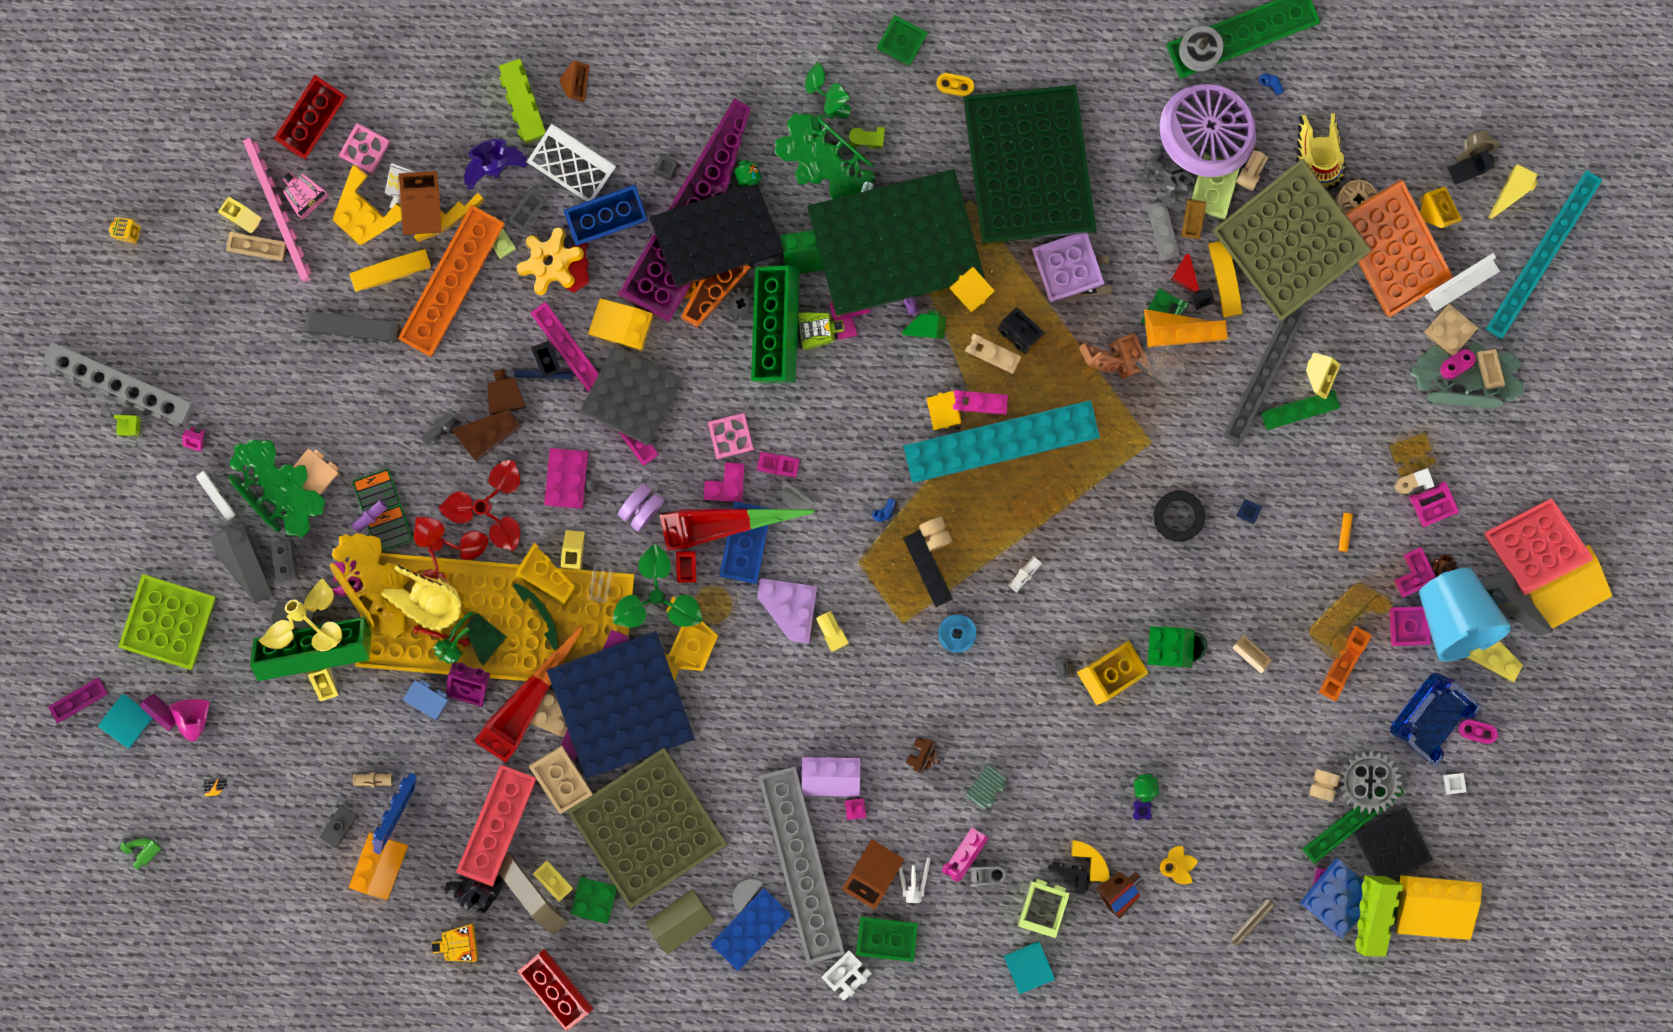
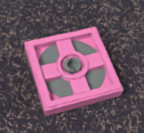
M356 123L338 156L373 175L391 141Z
M745 413L708 422L716 459L754 450Z

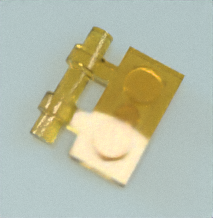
M1426 433L1388 446L1394 463H1403V467L1397 469L1399 476L1410 475L1414 471L1429 468L1430 465L1436 464L1434 457L1427 458L1425 453L1432 451ZM1419 457V462L1410 464V458Z

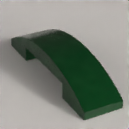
M517 583L513 584L523 602L529 599L532 600L550 628L544 635L553 649L557 650L559 648V637L549 610L530 590Z

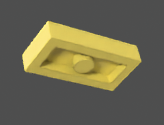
M548 860L533 873L559 902L574 889Z

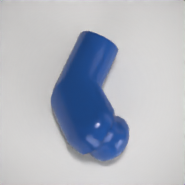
M888 498L885 508L873 512V519L877 522L890 519L894 513L897 501Z

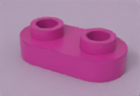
M1464 349L1445 360L1440 367L1442 377L1452 380L1472 368L1476 361L1475 354L1470 350ZM1467 356L1469 360L1466 361L1463 357ZM1448 366H1452L1454 370H1449Z
M1464 720L1458 727V732L1463 738L1484 744L1493 743L1498 736L1494 726L1474 720ZM1466 726L1471 727V731L1469 733L1465 731ZM1486 730L1490 733L1488 738H1485L1483 735Z

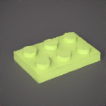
M1204 154L1202 159L1211 161V156ZM1240 168L1223 176H1197L1191 199L1206 201V215L1223 220L1226 219Z

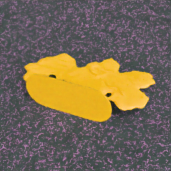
M359 533L353 536L347 534L339 536V545L333 549L332 556L336 561L345 563V573L343 574L334 563H330L332 573L361 617H365L370 628L374 627L373 619L370 616L374 614L380 620V633L391 635L393 638L397 637L405 631L404 618L408 617V615L402 613L401 608H395V604L390 603L381 594L384 589H404V586L410 581V577L394 569L395 564L387 563L381 566L378 563L382 552L379 537L366 536ZM349 557V561L346 563L345 558ZM352 560H355L357 563L356 568L351 572L350 564ZM356 571L360 572L359 575H355L354 573ZM351 576L359 578L363 583V588L356 593L347 581ZM364 595L372 600L373 603L369 610L365 608L359 599L360 596ZM383 608V611L378 612L377 609Z

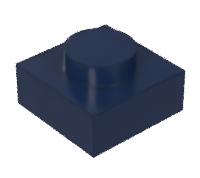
M1244 499L1236 517L1254 525L1262 507Z

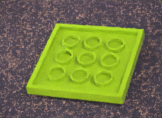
M142 574L118 648L193 670L217 597Z

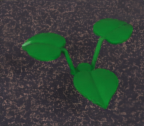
M816 62L811 67L805 80V89L809 94H813L817 90L818 93L826 97L824 105L826 115H817L815 117L813 114H810L816 130H821V123L817 119L818 116L834 119L836 116L847 119L851 112L850 105L846 104L851 97L846 93L841 84H832L827 94L820 89V86L825 82V70L819 62ZM815 133L813 138H816L819 134Z
M652 545L639 559L638 569L645 578L654 577L655 589L650 592L649 599L641 603L636 595L623 597L614 609L613 623L629 628L640 626L645 621L647 615L645 608L642 606L649 603L654 605L665 603L672 607L668 611V618L677 626L690 627L701 623L703 617L700 607L693 597L689 595L678 596L674 604L665 600L664 593L659 590L657 577L666 578L670 573L671 564L664 550L657 545Z

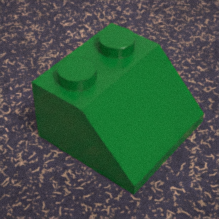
M813 230L780 235L784 249L785 266L800 269L799 274L824 270Z

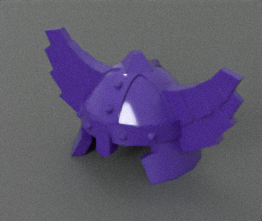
M503 139L484 141L474 146L468 153L472 160L465 168L466 171L463 176L465 178L464 185H467V190L474 189L477 181L485 175L498 178L505 166L516 165L524 168L528 165L525 162L527 158L523 155L522 151L517 150V147L506 146V141Z

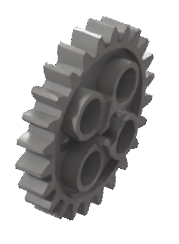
M1370 751L1369 756L1362 752V758H1359L1356 754V761L1348 759L1350 766L1343 765L1346 772H1340L1344 779H1340L1339 783L1344 784V786H1341L1339 789L1340 791H1346L1342 798L1349 797L1347 804L1354 803V810L1358 806L1361 807V813L1365 809H1368V814H1371L1372 809H1375L1377 814H1379V808L1386 811V804L1392 807L1393 803L1391 800H1398L1395 793L1401 794V790L1397 788L1402 786V782L1397 781L1402 778L1401 774H1396L1399 768H1392L1394 761L1388 763V756L1381 759L1380 752L1376 757L1373 756L1372 751ZM1370 766L1373 767L1374 782L1371 800L1368 799V783H1365L1369 781ZM1364 769L1367 773L1364 777H1358L1356 771ZM1381 769L1386 772V775L1383 778H1379L1375 775V772ZM1357 788H1364L1366 793L1363 796H1358L1355 790ZM1381 788L1386 794L1383 797H1378L1374 792Z

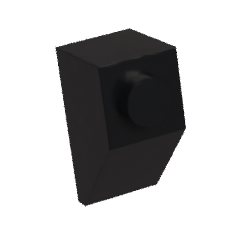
M550 341L531 347L543 378L561 372L557 356Z

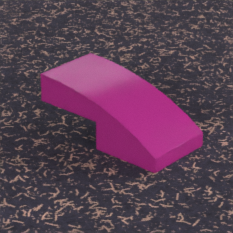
M760 452L756 471L796 478L800 459Z

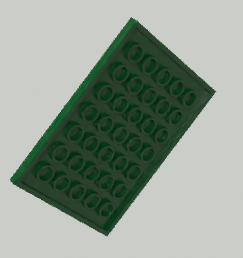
M1076 85L963 96L982 244L1096 232Z
M955 169L807 205L836 317L948 289L959 279L960 275L963 276L972 267L985 279Z

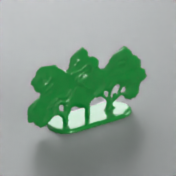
M794 113L787 122L790 136H783L775 141L776 147L774 150L778 157L786 162L798 161L799 166L795 171L798 185L807 184L808 182L819 184L823 179L830 180L829 195L831 199L860 193L864 182L872 184L875 182V174L869 170L862 171L858 162L863 160L871 167L875 165L819 116L817 119L824 126L822 130L815 129L810 114L803 113L799 115ZM828 131L840 140L837 145L824 141ZM815 133L819 134L816 138H813ZM844 144L854 152V157L851 160H842L838 156V150ZM852 164H854L853 168L856 169L854 176L850 175Z
M249 440L246 444L238 443L234 445L235 454L230 459V467L237 472H243L245 481L243 482L236 475L230 474L228 479L273 530L281 531V525L276 519L280 518L285 522V532L288 536L303 538L310 530L308 516L322 515L324 511L323 506H325L324 498L315 490L303 489V484L308 479L306 465L293 467L292 465L284 464L281 468H276V450L274 443L270 440ZM244 465L247 466V469L245 471L243 469ZM250 467L254 468L252 479H249L251 476L248 474ZM251 484H259L263 488L264 495L260 499L249 488ZM264 501L275 505L276 508L273 514L265 507ZM284 510L287 511L285 515L280 514Z

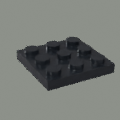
M1403 808L1354 833L1375 876H1387L1394 880L1400 877V875H1404L1433 860L1407 808Z

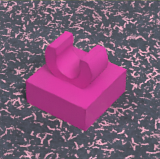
M193 426L190 430L185 429L182 435L183 446L201 452L204 446V430L202 429L200 433H196Z
M864 798L845 801L847 820L866 818Z

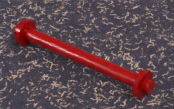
M419 624L414 626L413 629L416 634L421 632L442 639L449 637L446 634L421 628ZM465 638V640L459 639L457 642L463 644V647L469 645L468 638Z

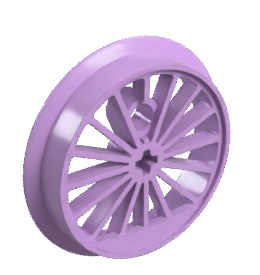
M1198 84L1180 90L1167 102L1160 118V136L1165 150L1180 167L1196 175L1217 177L1234 172L1248 160L1256 142V126L1247 104L1235 92L1219 85ZM1205 95L1207 113L1198 96ZM1210 96L1218 98L1213 115L1211 112ZM1193 98L1200 113L1187 103L1186 100ZM1221 99L1228 102L1229 105L1215 118ZM1182 105L1195 117L1181 113L1176 109ZM1233 106L1237 113L1233 114L1227 110ZM1240 116L1243 123H1235V118ZM1177 117L1194 124H1179ZM1222 118H1227L1230 123L1224 124ZM1182 129H1197L1186 135L1182 131ZM1231 129H1244V130H1245V136H1243V135H1241V134H1238V133H1235V132L1230 131V130H1231ZM1197 134H1200V136L1190 145L1187 139ZM1227 136L1243 141L1242 148H1239ZM1203 137L1205 139L1198 157L1193 147ZM1208 139L1210 141L1211 161L1202 159ZM1214 140L1218 145L1224 157V160H1216ZM1222 141L1232 148L1236 154L1230 157Z

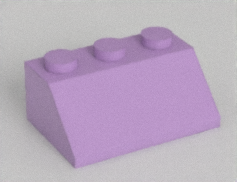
M802 757L803 796L859 797L860 758Z

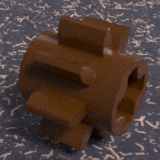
M1443 554L1439 559H1434L1433 571L1439 576L1444 572L1456 570L1457 562L1454 561L1452 556Z

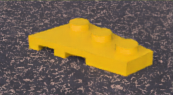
M535 542L515 573V577L563 604L566 603L575 588L567 577L555 567L548 556L539 549Z

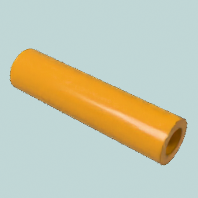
M1343 513L1338 551L1348 552L1353 514Z

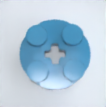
M951 615L942 621L938 629V638L946 650L953 653H961L973 646L976 639V627L972 620L966 616ZM955 628H956L957 630H960V629H961V630H962V633H961V637H962V638H960V639H958L957 637L953 638V636H952V635L954 634L953 629H955Z

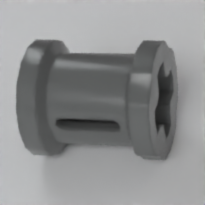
M1070 658L1053 661L1057 666V680L1074 676L1070 668Z

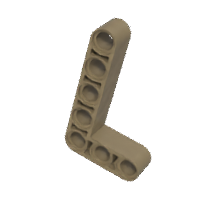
M507 852L499 875L532 918L551 934L555 935L569 923L568 920L563 918L562 913L544 898L511 853Z

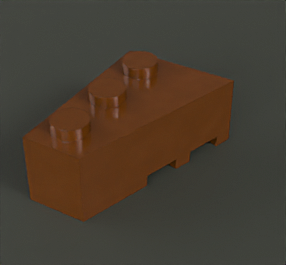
M508 409L454 428L452 432L477 462L522 426Z

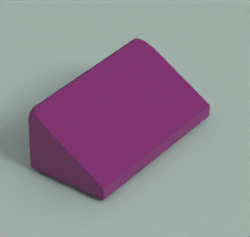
M154 693L142 701L140 707L168 732L176 726L169 706Z

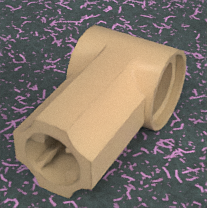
M1253 150L1245 168L1243 167L1236 183L1253 191L1268 157L1260 151Z

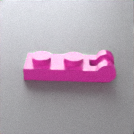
M954 391L956 399L955 404H953V410L1007 415L1008 395ZM963 398H969L968 405H963Z
M972 827L950 861L943 866L942 872L948 876L951 875L954 881L959 882L989 838Z

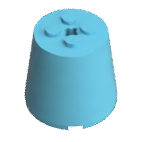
M1460 568L1444 572L1425 584L1419 591L1432 640L1440 661H1455L1471 656L1469 652L1478 648L1483 651L1502 640L1511 631L1509 622L1471 568Z

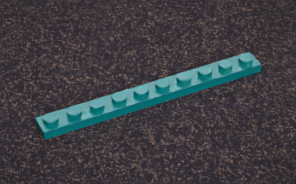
M1588 170L1584 171L1486 326V331L1500 340L1503 339L1602 182L1601 178Z

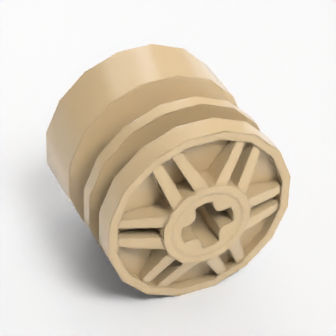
M1354 180L1343 186L1334 200L1343 212L1347 213L1358 206L1357 201H1354L1356 197L1358 200H1361L1360 204L1376 195L1377 191L1372 184L1366 181Z

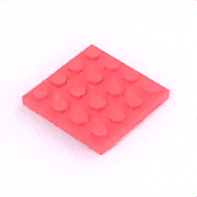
M1552 498L1484 533V537L1507 571L1515 578L1524 596L1593 560V556Z

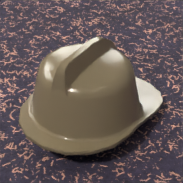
M1487 130L1474 132L1466 138L1464 142L1465 150L1457 156L1456 160L1457 162L1465 161L1485 150L1491 153L1499 148L1500 142L1493 140Z

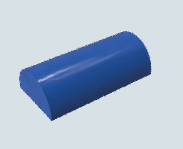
M636 185L563 210L576 246L648 221Z

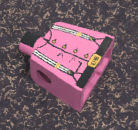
M289 172L282 179L288 185L283 193L302 220L329 197L321 187L304 174L296 178Z

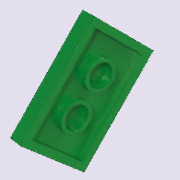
M860 916L856 956L914 962L918 923Z

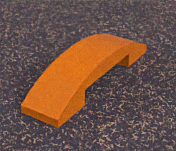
M1357 626L1353 628L1331 665L1320 687V694L1334 702L1337 701L1358 658L1372 637L1371 634Z

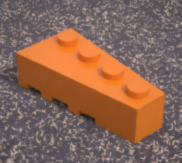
M747 265L700 280L681 316V320L699 328L725 297L729 295L730 291L746 276L751 267Z

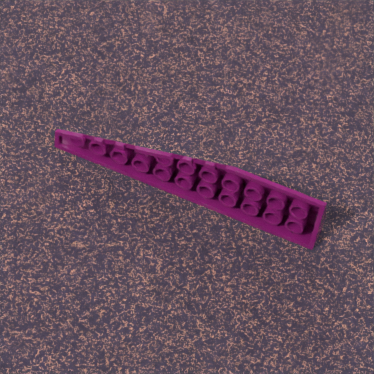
M736 98L733 99L666 211L726 193L751 108ZM653 232L617 295L669 322L691 284L678 288L675 287L655 232Z

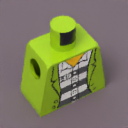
M798 313L802 348L806 351L835 342L834 333L844 331L843 320L833 321L832 315L829 313Z

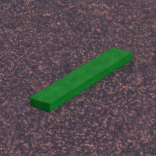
M1397 787L1401 790V794L1395 793V795L1397 797H1400L1405 792L1401 789V787ZM1381 788L1374 792L1378 797H1383L1386 794ZM1372 793L1368 796L1370 800L1372 799ZM1358 806L1355 810L1352 808L1304 846L1302 850L1313 864L1317 863L1376 816L1375 809H1372L1371 814H1368V809L1361 813V807Z

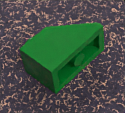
M928 310V314H920L902 331V335L944 339L946 316L940 315V311Z

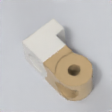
M1427 468L1398 479L1395 483V489L1399 494H1407L1413 488L1421 485L1424 486L1425 490L1434 487V483Z

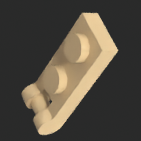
M976 334L972 335V341L966 347L965 352L1014 374L1022 358L1021 356ZM978 344L983 345L981 352L976 350Z

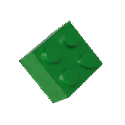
M1150 626L1147 665L1192 668L1195 630Z

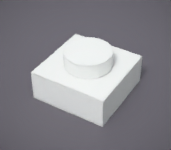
M1464 773L1443 775L1446 795L1466 792Z

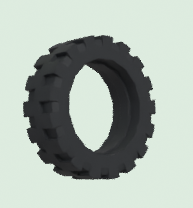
M1177 490L1164 495L1156 504L1153 512L1154 525L1157 531L1164 538L1173 542H1184L1198 535L1204 526L1205 509L1201 504L1202 502L1194 494L1187 491ZM1173 501H1185L1194 510L1195 520L1187 531H1172L1164 522V510Z

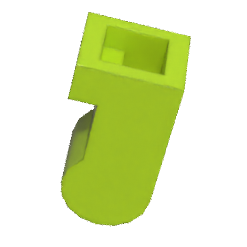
M877 127V132L854 128L849 133V142L855 147L883 149L885 127Z

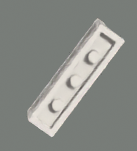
M1494 253L1426 294L1425 298L1434 312L1500 272L1493 261L1496 258Z

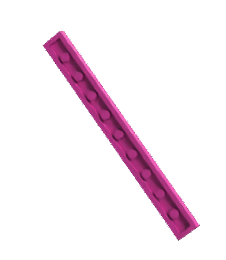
M544 302L530 314L587 391L590 392L599 373L547 303ZM618 432L643 466L659 456L651 444L646 446Z

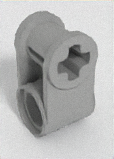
M974 866L968 869L971 871L972 883H970V887L1000 884L1006 878L1005 870L1001 866ZM996 869L1001 870L1003 873L1000 880H995L991 876L992 872ZM977 872L979 873V881H977Z

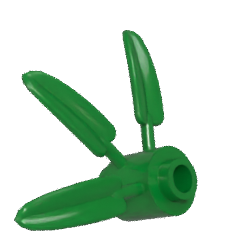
M474 612L466 614L454 626L447 639L443 641L438 640L433 648L435 650L434 655L438 657V660L445 661L448 664L457 663L463 652L460 651L456 644L470 629L468 627L463 629L452 643L450 640L457 629Z

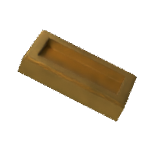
M1187 199L1181 237L1200 240L1206 201Z

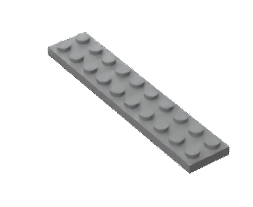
M796 766L760 775L758 778L807 964L844 955L841 937Z

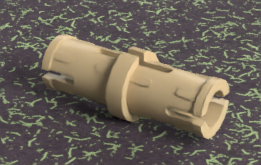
M376 772L354 774L353 786H370L371 788L376 786H393V774H376Z

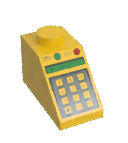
M115 218L114 222L110 224L109 233H111L110 236L114 239L136 244L141 226L131 219Z

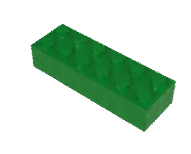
M792 266L755 267L752 382L760 384L796 383L800 272L798 268Z
M365 617L335 622L342 630V639L335 647L327 651H318L312 646V638L318 633L312 627L293 630V640L281 649H271L259 642V639L262 637L253 638L250 667L257 681L370 660L372 632Z

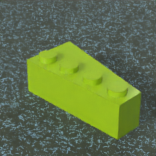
M521 59L499 65L502 75L499 76L502 87L507 89L508 94H505L508 105L512 104L514 111L511 114L514 123L518 122L520 129L517 132L520 141L524 140L527 145L541 140L546 131Z
M1365 875L1362 883L1363 894L1360 901L1361 912L1357 923L1358 938L1355 941L1356 951L1364 956L1386 957L1391 937L1389 927L1394 925L1395 917L1393 916L1394 907L1399 905L1398 891L1402 892L1403 889L1402 884L1387 876Z

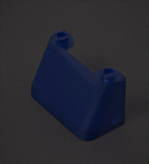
M1432 673L1392 723L1390 733L1429 764L1437 767L1444 757V751L1440 748L1442 743L1462 717L1465 719L1474 718L1482 708V705L1454 680L1439 673Z

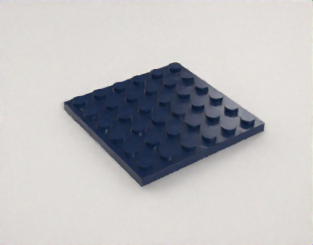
M657 631L547 669L586 779L651 756L663 748L667 750L695 740Z

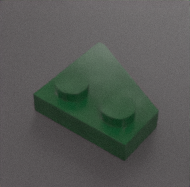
M476 613L464 628L468 627L470 629L467 632L480 664L484 666L507 636L480 614Z

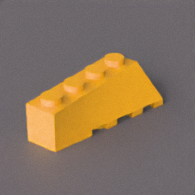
M1144 309L1148 348L1218 342L1228 339L1226 320L1211 321Z

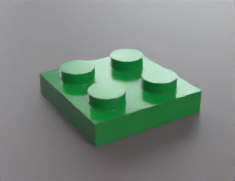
M894 15L876 49L910 67L928 32Z
M580 876L570 914L608 924L617 891L616 886Z

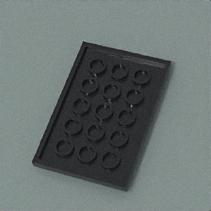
M758 183L650 216L651 225L676 288L784 253Z

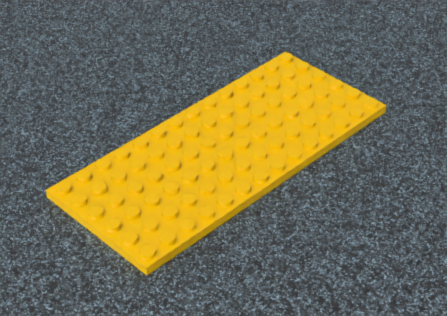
M381 553L378 561L381 566L392 563L410 567V571L423 574L428 569L435 571L431 557ZM436 558L439 572H443L446 575L449 585L458 592L461 599V611L458 620L451 624L449 628H443L441 631L437 629L432 631L450 635L454 626L466 614L474 612L457 629L453 636L456 637L465 629L464 627L476 613L485 618L507 638L483 666L480 664L466 633L460 639L465 640V638H468L469 645L463 647V644H456L460 651L463 652L457 663H464L467 667L474 669L482 668L485 672L490 673V678L527 681L556 651L544 635L550 628L531 599L526 602L522 601L513 587L515 583L534 593L549 610L557 628L559 647L579 626H582L580 634L562 664L603 650L611 629L629 636V627L613 623V613L617 603L623 597L633 595L635 574L557 568L575 586L570 597L563 604L515 577V573L520 566L518 564ZM410 578V581L404 586V590L411 593L416 580ZM362 595L361 602L369 610L373 602ZM379 608L377 611L382 612L383 608ZM374 614L370 615L374 622V627L370 628L372 632L370 660L356 662L355 667L449 674L452 664L438 660V657L434 655L435 650L433 649L439 639L441 641L444 639L421 632L416 634L413 630L414 626L419 624L421 628L424 627L422 623H416L415 619L408 617L404 618L405 631L393 638L391 635L380 633L379 617Z

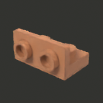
M1136 333L1119 338L1109 344L1111 355L1123 361L1117 368L1122 379L1150 368Z
M1084 343L1079 347L1087 365L1111 373L1117 370L1118 366L1123 363L1122 359L1112 356L1108 351L1097 348L1094 345Z

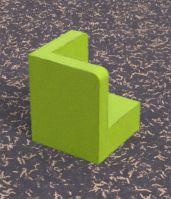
M114 415V419L117 420L116 435H140L141 417Z

